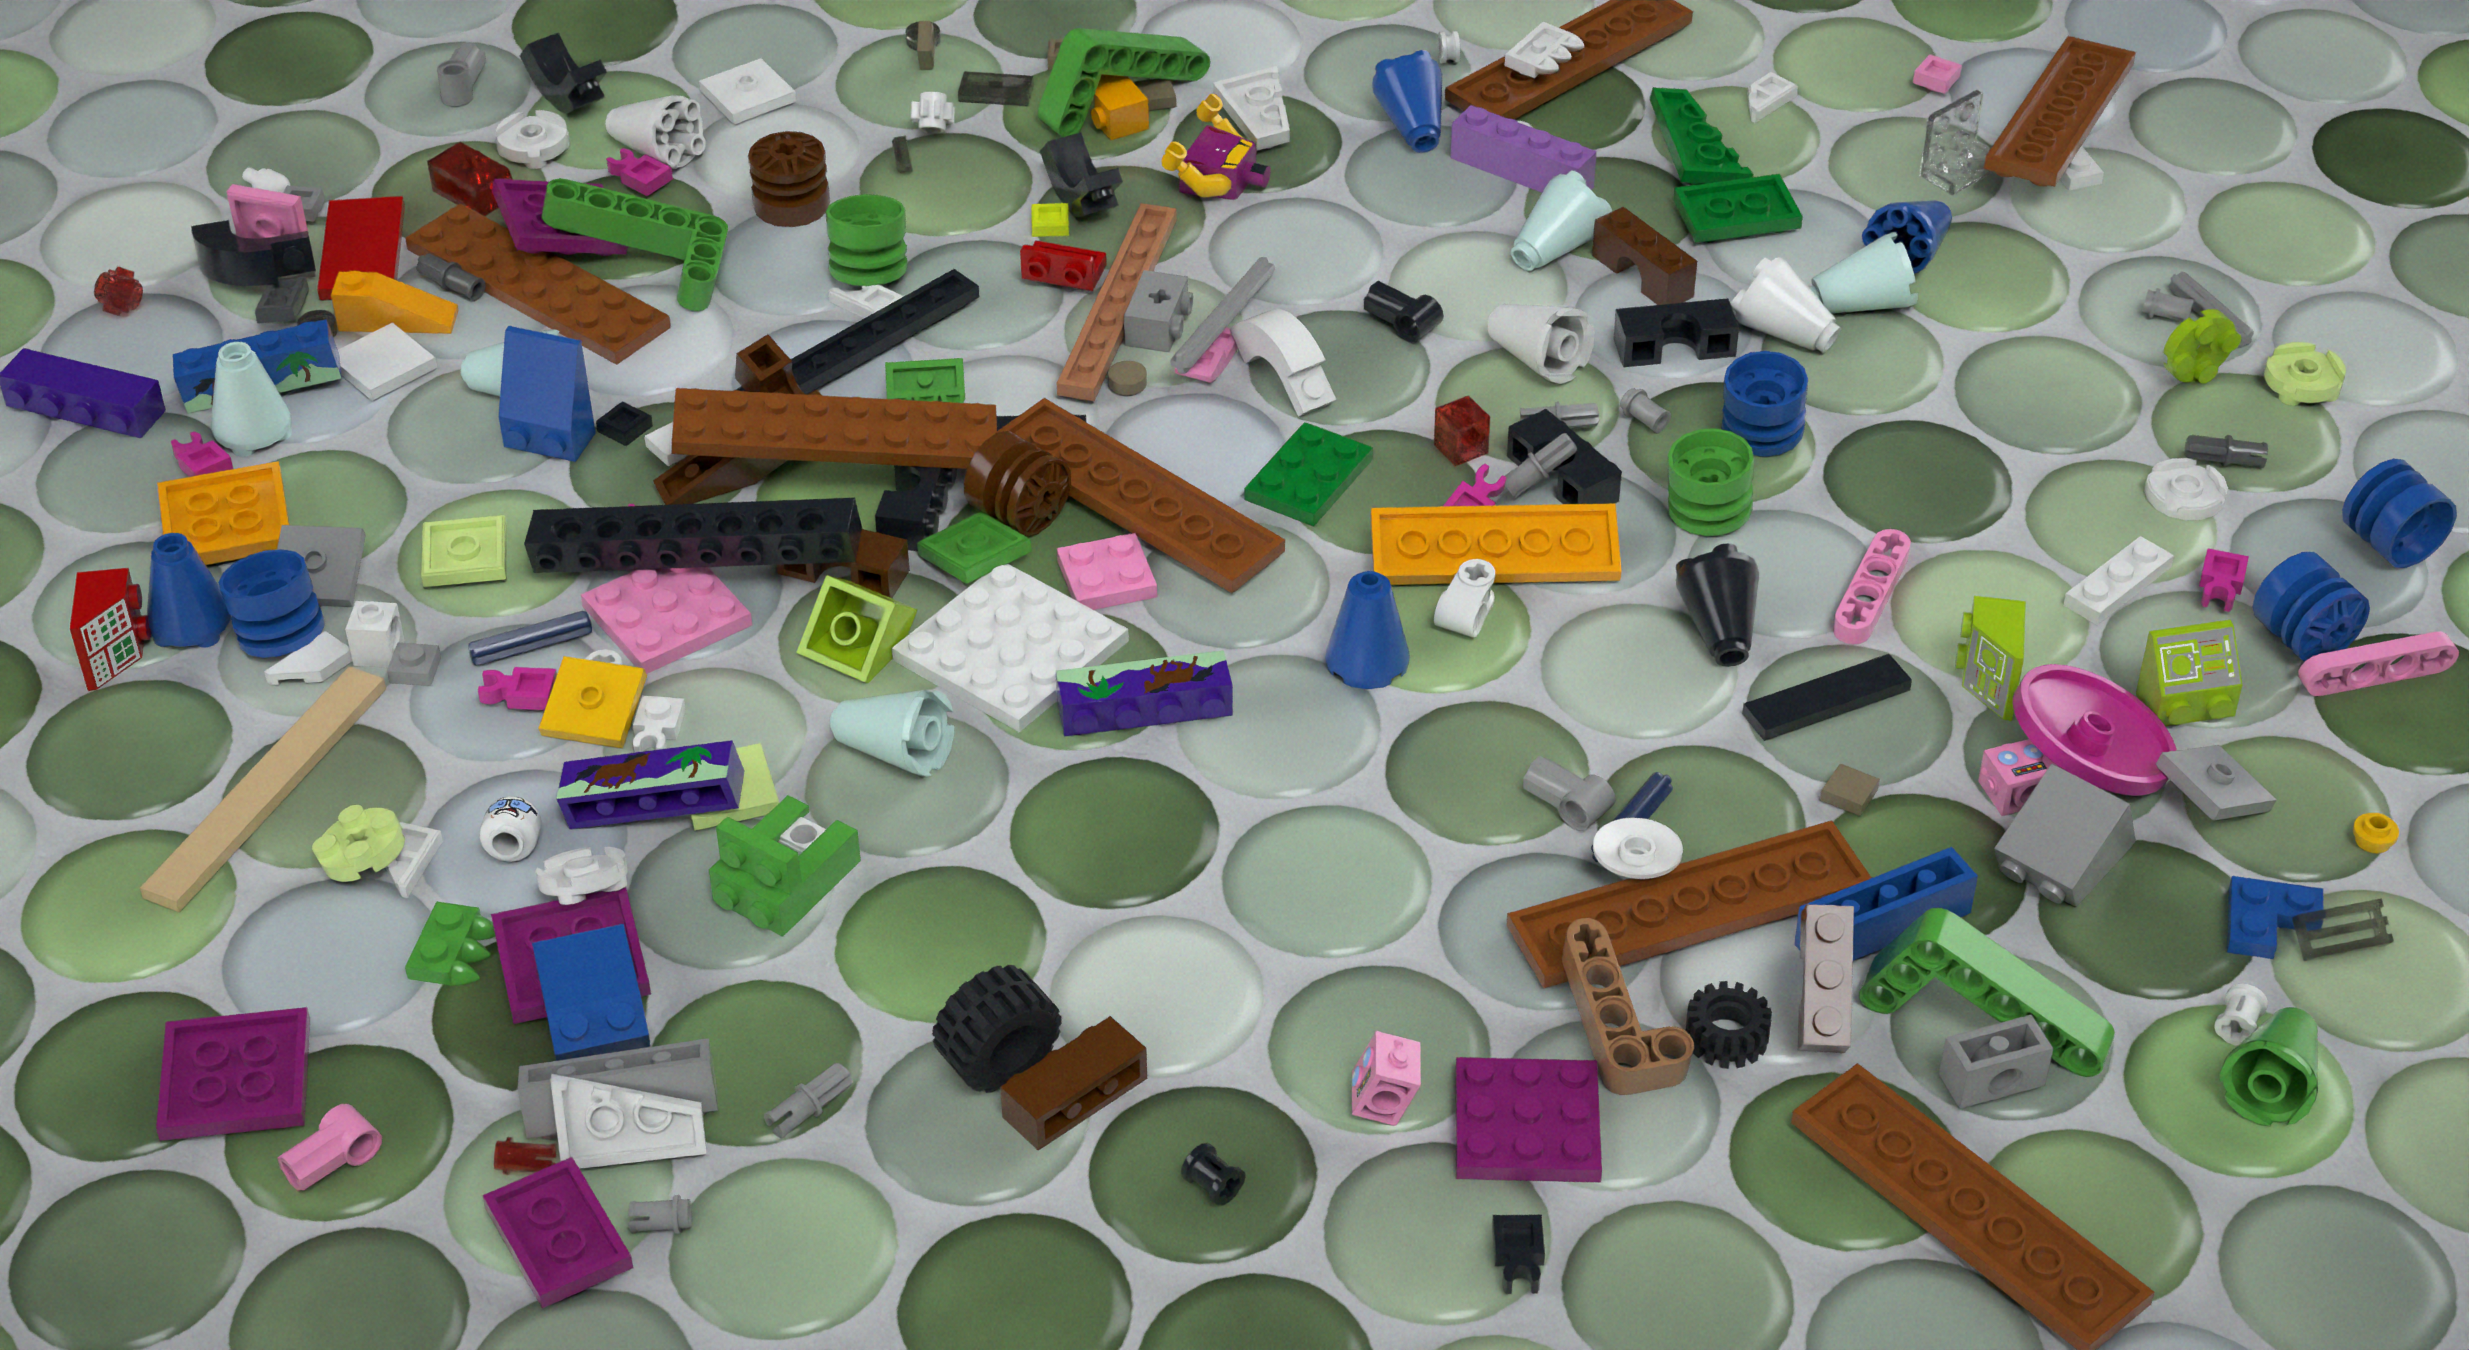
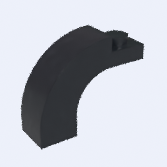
M559 32L527 44L520 54V58L534 84L544 98L557 110L569 113L602 100L605 97L599 85L607 73L601 59L579 68L570 56Z
M1082 132L1048 141L1040 150L1052 186L1062 203H1068V211L1072 215L1082 217L1118 206L1114 191L1123 182L1119 168L1098 173L1088 153Z
M229 220L191 226L200 270L206 277L216 282L236 286H263L279 284L278 277L316 271L308 231L253 239L233 234Z

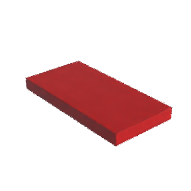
M403 196L329 200L317 288L319 300H332L331 293L339 272H374L397 280L405 211Z

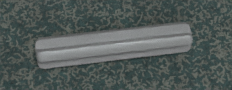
M2180 272L2178 275L2174 274L2170 278V290L2180 298L2193 299L2192 309L2201 317L2205 316L2201 311L2216 309L2234 323L2236 331L2241 335V342L2238 348L2243 347L2245 344L2249 345L2252 342L2253 330L2186 272Z

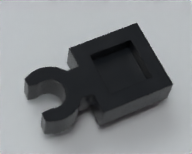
M1542 1214L1493 1215L1495 1266H1505L1502 1282L1504 1292L1512 1294L1513 1280L1525 1278L1531 1284V1293L1538 1294L1541 1279L1539 1266H1544L1545 1261Z

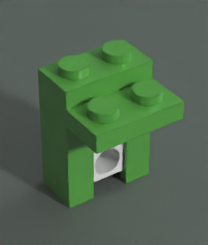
M789 795L752 829L726 817L716 826L720 859L709 869L713 901L725 910H732L750 919L756 926L763 929L767 928L783 937L861 861L858 830L839 820H835L825 829L803 818L809 813V805Z

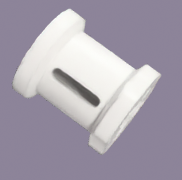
M2237 984L2228 989L2225 997L2227 1007L2224 1013L2217 1016L2214 1026L2216 1033L2224 1041L2236 1046L2257 1029L2256 1022L2258 1018L2265 1014L2268 1006L2265 994L2255 986L2248 984ZM2242 997H2245L2244 1004L2240 1002ZM2240 1025V1027L2243 1029L2241 1032L2238 1033L2237 1030Z

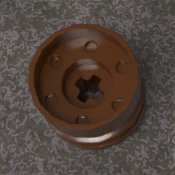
M784 131L767 135L750 147L748 164L753 183L751 187L753 207L756 216L765 223L777 227H798L808 225L820 219L826 213L830 205V194L826 178V152L821 141L803 132Z
M1010 431L998 432L985 440L975 452L968 465L964 479V496L971 506L991 517L998 518L1001 523L1011 527L1020 534L1032 536L1039 534L1049 527L1060 514L1070 491L1071 471L1065 461L1047 451L1036 448L1034 444Z

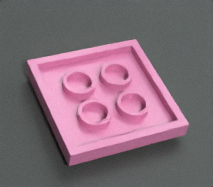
M709 567L635 570L581 594L583 608L635 667L644 668L646 674L752 626V617L749 610Z

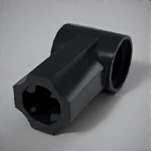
M1376 281L1370 286L1364 298V310L1394 324V328L1399 336L1410 343L1417 342L1443 321L1444 314L1441 305L1432 296L1426 294L1415 299L1393 287Z

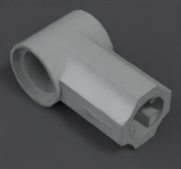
M463 42L460 48L455 49L450 60H446L437 66L441 100L448 106H462L473 100L472 86L486 63L485 52L480 50L475 43Z
M1542 756L1537 757L1530 764L1527 773L1523 777V788L1558 808L1563 821L1577 831H1584L1590 827L1616 801L1612 787L1602 777L1588 775L1583 779Z

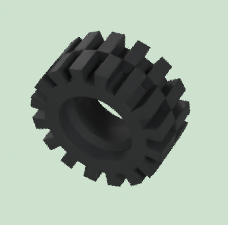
M1720 981L1719 989H1715L1713 984L1710 983L1705 985L1704 993L1699 989L1694 993L1693 1000L1690 999L1688 1004L1685 1031L1693 1039V1054L1697 1058L1706 1054L1705 1063L1713 1066L1715 1060H1720L1721 1068L1729 1069V1063L1735 1061L1737 1068L1745 1067L1746 1058L1753 1064L1758 1061L1759 1054L1764 1055L1769 1042L1772 1011L1771 1007L1767 1008L1768 1001L1764 996L1757 999L1758 991L1751 987L1747 992H1744L1743 983L1736 982L1734 989L1728 988V981ZM1732 1020L1744 1027L1736 1030H1727L1716 1026L1712 1022Z

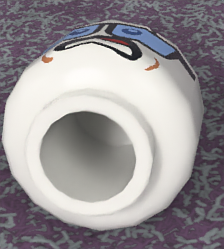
M508 796L499 798L485 812L479 835L482 847L490 856L500 861L514 862L527 857L535 848L541 830L542 821L538 810L532 803L520 797Z

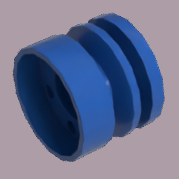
M1751 352L1736 358L1727 367L1724 377L1722 430L1731 431L1744 438L1751 446L1755 456L1781 455L1793 449L1802 440L1805 430V404L1808 391V377L1805 368L1796 359L1778 352Z
M2393 458L2381 462L2368 470L2354 484L2345 499L2342 517L2344 523L2357 533L2365 542L2371 543V546L2396 568H2407L2431 556L2444 543L2453 529L2457 518V509L2451 499L2433 484H2428L2427 480L2405 460Z
M284 549L262 551L233 563L223 572L218 582L227 611L232 615V625L237 635L240 649L248 655L265 658L289 654L310 644L322 633L325 626L324 617L319 607L316 593L312 591L313 585L304 557L297 552Z
M2301 552L2287 558L2276 566L2261 583L2252 605L2254 616L2273 634L2282 638L2283 643L2293 650L2294 654L2304 662L2318 654L2346 649L2359 636L2370 612L2369 600L2355 589L2350 582L2340 578L2339 572L2315 552Z

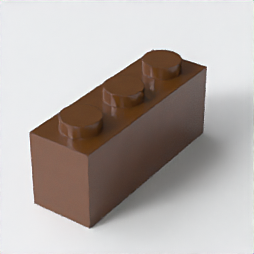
M1109 1016L1097 1025L1086 1028L1077 1038L1060 1049L1049 1052L1043 1060L1026 1071L1015 1074L1000 1087L1002 1117L1039 1151L1148 1079L1147 1048L1115 1019Z

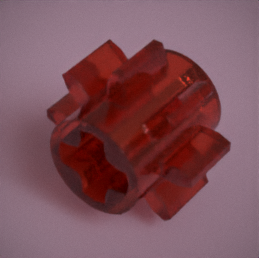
M117 266L115 271L109 269L108 273L103 272L99 275L94 286V296L98 299L99 303H103L102 311L120 316L121 312L128 313L129 309L134 310L138 307L142 299L143 287L139 280L133 278L134 271Z

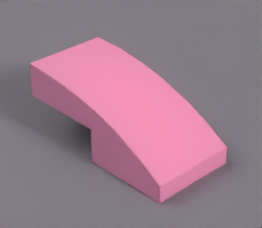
M1226 327L1187 373L1180 374L1177 368H1175V374L1210 383L1213 382L1227 367L1238 349L1230 328Z

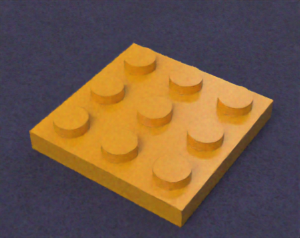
M279 461L157 483L163 535L168 533L184 535L187 541L191 542L205 565L235 561L266 550H277L282 525H290Z

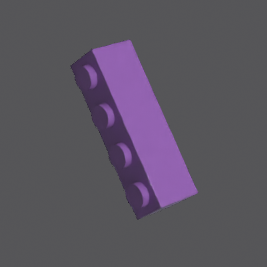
M1472 105L1452 122L1451 159L1542 193L1553 177L1559 174L1566 175L1570 171H1576L1581 174L1586 181V186L1591 190L1594 188L1597 151Z

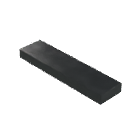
M1886 654L1743 703L1742 715L1760 737L1766 741L1910 691L1912 679L1890 654Z

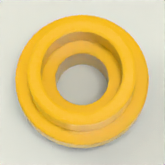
M2365 813L2355 820L2353 834L2357 845L2361 849L2378 854L2386 852L2397 842L2399 828L2391 818L2384 814Z

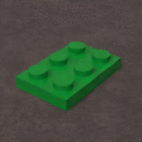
M1780 174L1674 188L1673 200L1695 243L1712 242L1734 237H1748L1750 235L1770 232H1784L1802 227L1803 216Z
M1304 422L1244 488V500L1314 527L1373 460V447Z

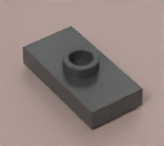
M307 278L278 279L279 284L267 285L255 309L257 324L295 321L309 290Z

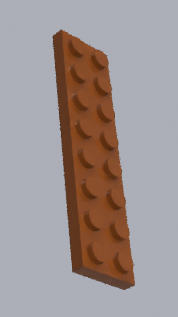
M1609 0L1558 27L1578 36L1583 41L1584 48L1579 51L1570 52L1571 60L1557 63L1559 67L1557 72L1539 74L1535 78L1526 76L1506 67L1504 56L1445 87V100L1463 111L1472 105L1514 120L1691 24L1693 11L1675 0Z
M2067 36L1987 153L1984 169L1994 171L2002 177H2017L2029 180L2037 186L2055 187L2134 65L2136 52Z
M461 203L405 238L407 250L418 256H425L427 253H430L448 263L456 262L460 264L462 270L484 279L485 293L550 329L560 331L559 333L567 338L581 340L583 347L616 365L671 328L670 316L556 254L550 251L527 253L523 250H517L507 228Z
M675 388L671 454L967 469L975 452L985 440L997 433L996 405L980 403Z
M1046 398L1041 399L997 431V433L1010 431L1034 444L1036 448L1047 451L1065 461L1071 471L1069 496L1127 531L1136 533L1137 537L1230 593L1235 592L1285 552L1284 538Z
M1831 820L1681 863L1674 870L1660 877L1650 879L1629 878L1507 913V927L1542 987L1548 988L1568 982L1562 963V953L1569 925L1580 918H1591L1604 925L1618 964L1623 966L1797 915L1800 906L1872 877Z
M1858 1063L1793 1110L1791 1123L2077 1350H2097L2152 1304L2155 1293L2152 1289Z

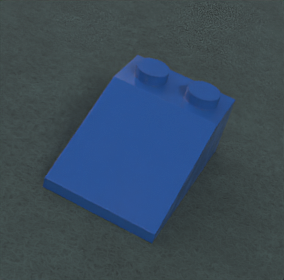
M513 326L506 328L498 415L504 447L573 462L577 461L596 433L581 340Z
M624 924L532 943L556 1061L650 1047L647 1022Z

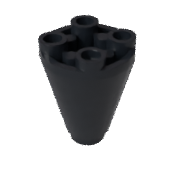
M1725 543L1716 546L1712 552L1679 561L1675 567L1677 574L1675 582L1711 656L1715 658L1717 664L1730 667L1742 664L1749 657L1748 651L1751 649L1759 569L1754 558L1745 553L1738 552L1736 545Z

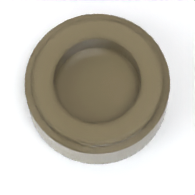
M1120 361L1113 364L1108 370L1109 388L1113 392L1124 396H1131L1142 392L1147 386L1146 368L1135 361Z

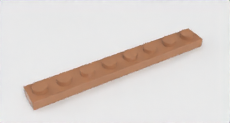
M1140 204L1057 381L1058 396L1095 401L1124 338V314L1143 271H1154L1177 221L1176 208Z

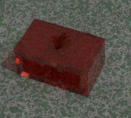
M462 142L453 145L427 161L432 191L456 205L461 203L483 216L499 208L492 192L494 179L512 180V175L505 165L492 160L480 151Z

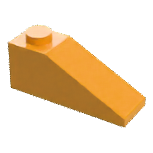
M1102 74L1094 94V108L1091 110L1093 123L1097 129H1101L1110 141L1148 130V99L1128 76Z
M339 272L331 293L338 331L374 332L390 323H394L405 333L452 334L459 311L458 304L374 272Z

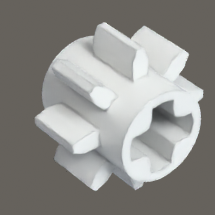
M923 92L920 94V102H911L912 123H919V131L929 134H940L945 132L946 124H954L955 107H953L952 102H947L946 94Z

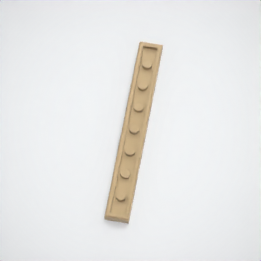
M348 666L140 887L143 899L180 912L386 690L384 678Z

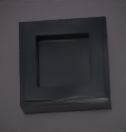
M623 401L596 421L597 432L624 446H628L653 426L651 415Z

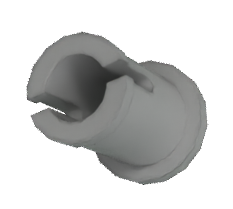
M2157 288L2156 291L2148 290L2142 312L2149 313L2150 318H2153V315H2158L2182 322L2189 318L2193 299L2189 300L2160 293V288Z
M1629 389L1620 401V407L1623 409L1625 416L1630 418L1634 416L1656 433L1664 430L1671 419V413L1649 399L1647 392L1643 389Z
M674 1195L673 1200L630 1201L629 1216H649L633 1218V1221H629L631 1233L674 1229L675 1234H681L682 1229L691 1228L692 1226L690 1199H681L680 1195Z

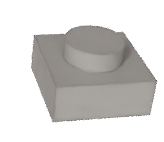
M287 185L283 192L301 196L306 221H315L325 201L323 188Z
M397 643L387 669L389 683L431 686L441 659L439 645Z

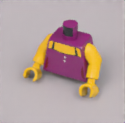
M1209 94L1206 100L1199 104L1196 111L1201 121L1212 122L1214 126L1206 125L1188 151L1180 143L1171 142L1165 150L1161 163L1168 171H1175L1176 169L1179 171V192L1198 195L1203 198L1215 197L1235 200L1239 198L1248 184L1266 187L1270 179L1271 168L1270 166L1256 163L1255 143L1244 139L1226 117L1222 119L1218 114L1223 107V103L1216 94Z

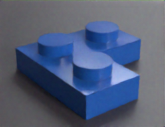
M2238 876L2231 877L2228 896L2227 953L2274 959L2277 948V927L2320 933L2323 924V888Z

